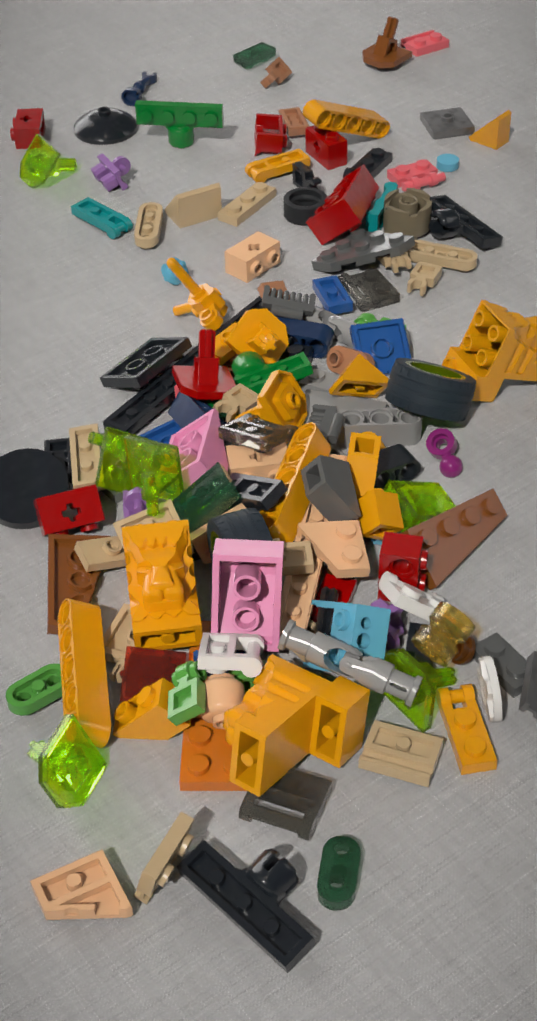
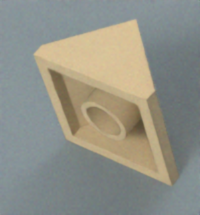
M218 182L177 194L164 209L165 213L180 229L217 218L218 211L222 209L220 184Z

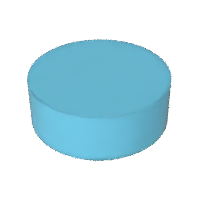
M454 154L439 155L436 167L443 172H453L459 168V157Z

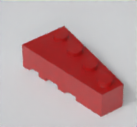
M364 164L347 174L334 188V192L324 200L325 204L315 210L314 213L316 215L306 221V224L321 245L347 230L352 232L362 225L361 221L367 215L366 211L372 206L371 202L376 198L375 195L379 189L378 184Z

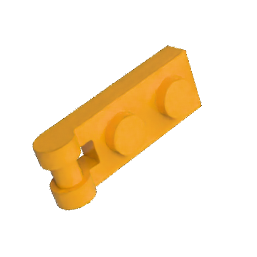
M299 148L250 162L245 167V173L255 182H265L267 178L279 177L284 173L293 171V163L301 161L306 166H310V157Z
M472 684L460 685L459 689L449 690L448 687L436 689L437 704L461 775L496 770L498 760L475 700ZM462 703L463 707L453 709L452 704Z

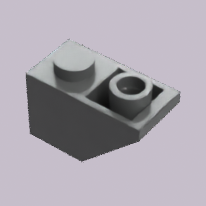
M319 455L301 470L306 498L328 521L357 520L361 517L349 462Z

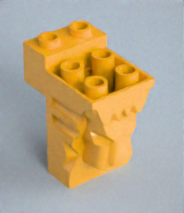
M481 300L460 346H450L441 366L460 371L476 380L475 392L471 401L493 402L504 379L537 382V316L523 317L519 313L507 312L508 309Z
M188 519L121 527L135 653L200 645L202 624L194 577Z
M271 654L266 664L262 667L261 673L255 677L253 682L255 685L245 693L242 703L224 711L223 728L226 730V740L232 746L229 781L260 797L308 754L340 768L359 751L363 743L370 689L342 676H338L331 682Z

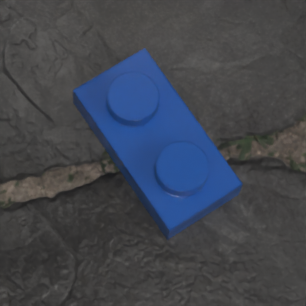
M337 275L312 280V288L325 310L335 315L353 311V301Z

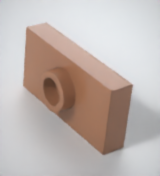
M300 108L280 109L279 115H282L283 124H286L288 136L305 135V128L309 127V124Z

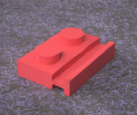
M430 30L402 38L400 46L406 47V50L412 51V54L418 57L448 48L449 39L442 36L441 33Z

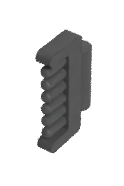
M265 285L261 306L271 309V313L275 316L302 320L303 315H313L316 294L312 293L310 295L308 303V294H304L303 302H301L302 294L298 293L295 301L296 293L293 291L290 294V300H288L289 291L286 290L282 299L283 290L279 289L276 298V289L272 288L269 296L270 286Z
M314 404L308 423H315L329 444H335L345 419L344 415L337 413L336 406Z

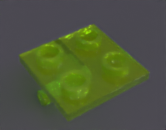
M105 427L104 435L94 431L90 432L88 442L102 447L95 481L97 487L122 494V490L130 491L135 487H140L144 490L150 488L157 441L111 427Z
M129 435L125 436L124 444L131 490L135 487L142 489L141 496L146 501L147 515L157 516L158 513L160 514L159 498L183 503L185 501L178 446Z

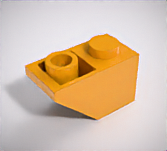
M351 432L347 462H349L357 500L364 496L366 491L374 489L382 436Z
M374 488L366 491L365 495L358 499L361 517L357 520H359L363 537L383 540L385 531L397 533L404 529L398 494L386 492L381 488Z
M162 677L152 685L144 687L140 693L128 701L120 703L114 713L115 724L112 735L117 738L169 740L191 725V719L178 726L167 719L168 691L175 688V686Z

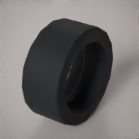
M299 187L288 191L283 197L284 217L293 224L307 225L306 221L316 215L314 213L315 210L325 204L324 200L327 198V195L323 191L312 187Z

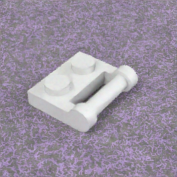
M388 571L381 576L379 589L394 606L451 631L457 619L448 611L449 605L444 602L443 596L434 592L431 594L398 580L397 575Z
M203 632L198 652L197 669L206 670L210 674H223L227 670L242 671L246 677H257L262 671L263 664L260 655L264 651V640L257 634ZM244 650L246 654L236 653V651Z

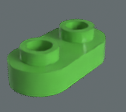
M48 664L10 685L6 691V701L9 710L16 715L25 716L62 697L60 664Z

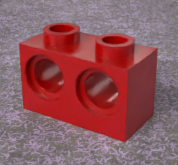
M384 532L379 554L378 599L381 598L384 601L391 602L379 589V580L386 571L397 575L398 580L425 592L427 574L421 573V570H426L429 551L423 550L424 536Z

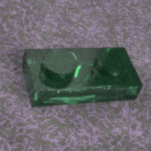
M261 42L233 54V62L241 65L243 68H252L254 65L276 56V48Z

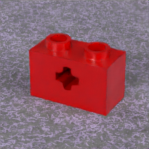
M43 108L17 109L16 117H13L12 120L13 127L10 128L11 141H15L16 149L42 148L46 130Z
M315 125L305 128L306 153L327 170L347 165V139L336 131L320 129Z
M96 484L37 498L33 501L42 537L48 534L69 535L68 530L80 527L81 533L98 529V522L105 520ZM66 505H69L71 510H77L78 514L73 517V521H70L69 517H63L62 512L67 510Z

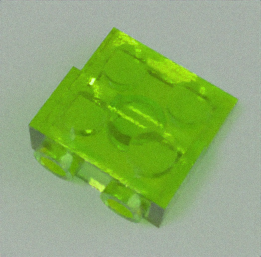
M389 480L384 489L386 492L398 494L404 529L401 532L455 507L453 501L437 482Z

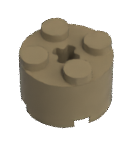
M407 188L406 192L399 193V189L385 196L384 233L401 232L403 235L414 236V240H418V237L429 232V224L432 218L430 216L432 214V200H430L428 193L419 189Z

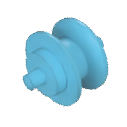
M172 257L175 258L178 261V263L184 268V270L188 273L185 261H181L176 257ZM163 264L161 272L164 280L173 285H179L181 281L169 269L167 264Z

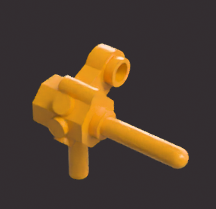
M168 258L166 261L167 266L190 291L188 303L173 307L174 315L180 316L192 312L197 318L199 317L200 324L204 329L215 331L219 329L228 309L224 299L221 297L222 294L216 287H210L207 283L197 285L175 258Z

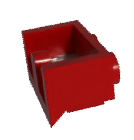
M256 113L254 131L255 156L261 152L269 154L282 153V148H286L287 145L286 124H283L282 115Z

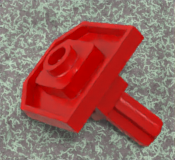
M199 330L198 357L194 358L193 366L173 365L172 374L180 393L195 399L222 400L223 394L236 386L228 367L219 366V358L215 357V330Z

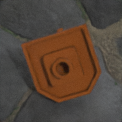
M391 16L387 18L383 35H378L374 45L362 50L363 63L377 68H394L412 58V51L398 47L397 40L394 39L399 19Z

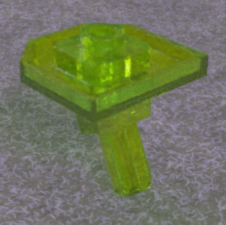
M36 134L20 162L19 177L29 187L35 189L45 184L49 176H58V173L62 171H74L77 169V161L75 158H59L61 154L43 136Z
M404 648L391 649L385 652L384 660L394 664L395 669L413 677L418 675L423 677L411 707L405 705V701L386 692L383 694L424 733L431 729L436 698L435 690L438 687L454 685L457 682L455 677L456 671L452 667L434 669L428 662L419 663Z
M65 714L47 743L42 740L39 742L33 740L28 744L30 749L27 755L38 764L39 784L57 808L83 806L108 764L73 714Z

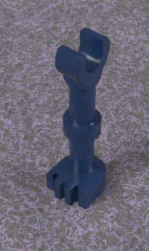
M147 71L142 72V79L136 81L133 88H126L122 92V101L128 106H135L136 100H142L141 95L146 90V86L157 82V73L154 72L152 75H147Z

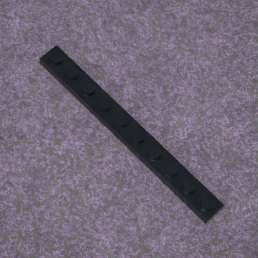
M261 296L257 297L217 329L215 336L234 322L238 323L245 311L262 309ZM198 345L174 365L193 366L194 358L198 357ZM173 365L103 421L104 430L126 440L175 400L174 386L176 385L172 374Z

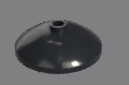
M100 107L82 115L74 124L75 136L85 143L95 145H110L123 142L134 136L138 130L136 119L131 114L112 107Z

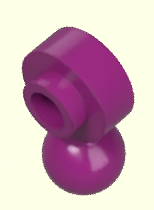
M440 428L432 431L427 437L426 447L434 458L441 460L439 464L441 474L448 478L459 476L463 470V463L459 457L453 455L457 449L456 438L448 429ZM447 443L444 449H439L442 444Z

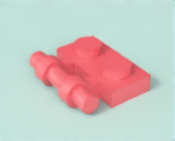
M427 159L418 160L407 165H398L387 170V178L391 182L397 183L398 188L401 187L404 192L407 191V188L420 190L421 187L427 185L430 187L436 186L439 182L446 180L445 173H438V169Z

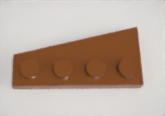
M494 488L401 533L424 536L423 550L429 551L427 568L426 570H421V573L427 574L426 585L429 591L436 588L507 516Z
M48 534L47 634H58V613L62 602L66 598L91 603L102 571H85L74 550L76 542L111 536Z

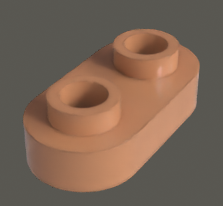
M339 345L329 350L326 359L328 368L338 374H341L359 353L374 366L375 361L369 353Z

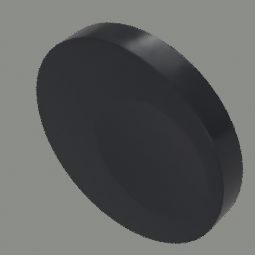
M33 448L14 450L0 457V524L13 529L40 527L33 501L37 498L70 490L68 475L60 460L46 451Z

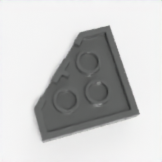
M356 229L345 239L337 241L336 245L330 249L322 251L320 256L311 261L312 267L316 271L336 272L342 270L341 266H348L356 263V266L376 262L375 258L384 257L389 254L391 258L401 256L415 246L414 236L403 235L401 232L390 234L384 233L381 230L370 232L364 229Z

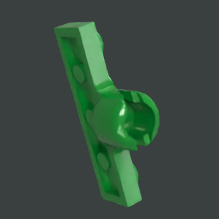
M136 100L135 103L136 123L138 125L165 126L168 130L169 144L174 148L183 149L190 147L194 142L195 127L223 128L224 126L223 104Z
M246 351L240 353L232 364L235 384L241 383L257 394L260 393L273 371L283 370L291 372L296 381L303 380L306 376L314 374L311 363L304 352L272 364H266L258 353ZM205 400V401H206V402L212 407V409H213L214 404L217 403L218 401H221V400Z

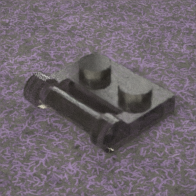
M377 268L354 275L343 273L338 276L343 287L356 301V306L362 312L400 302V293Z
M247 413L218 427L220 439L230 441L232 445L253 448L258 453H267L284 442L290 443L298 427L291 424L283 426L262 420L258 415Z
M290 768L281 779L260 797L247 791L241 803L238 817L248 822L254 819L297 833L300 839L311 841L318 819L332 791V781ZM260 800L304 813V817L300 819L259 806L258 803Z

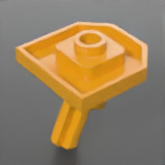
M267 308L245 311L224 341L238 355L246 351L258 353L266 364L277 362L289 345L286 325Z
M283 370L273 371L257 397V406L236 416L234 419L236 426L239 430H242L251 425L254 427L265 421L267 425L273 424L282 439H285L286 444L290 443L293 434L302 426L308 415L306 395L291 372Z

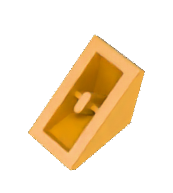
M507 110L470 135L469 139L497 150L509 142L511 111Z
M359 353L330 387L329 394L377 398L387 388L389 378Z

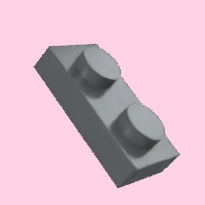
M497 632L476 643L473 659L479 664L478 658L491 656L495 664L499 685L512 698L520 695L527 660Z

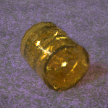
M441 601L429 615L430 624H422L411 638V642L427 658L440 666L447 667L458 653L456 645L465 644L476 630V627L456 607Z

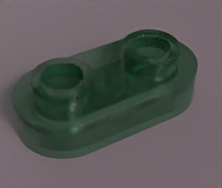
M333 837L323 847L317 880V898L320 904L329 910L341 911L347 909L353 904L356 897L361 849L359 844L350 837ZM338 851H345V852H347V853H345V854H339V853H337V852H338ZM332 883H337V884H342V886H341V887H333V886H331V884H332Z

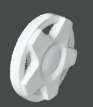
M483 656L478 658L479 668L477 669L483 711L485 715H488L489 722H501L503 715L502 700L495 664L491 656Z

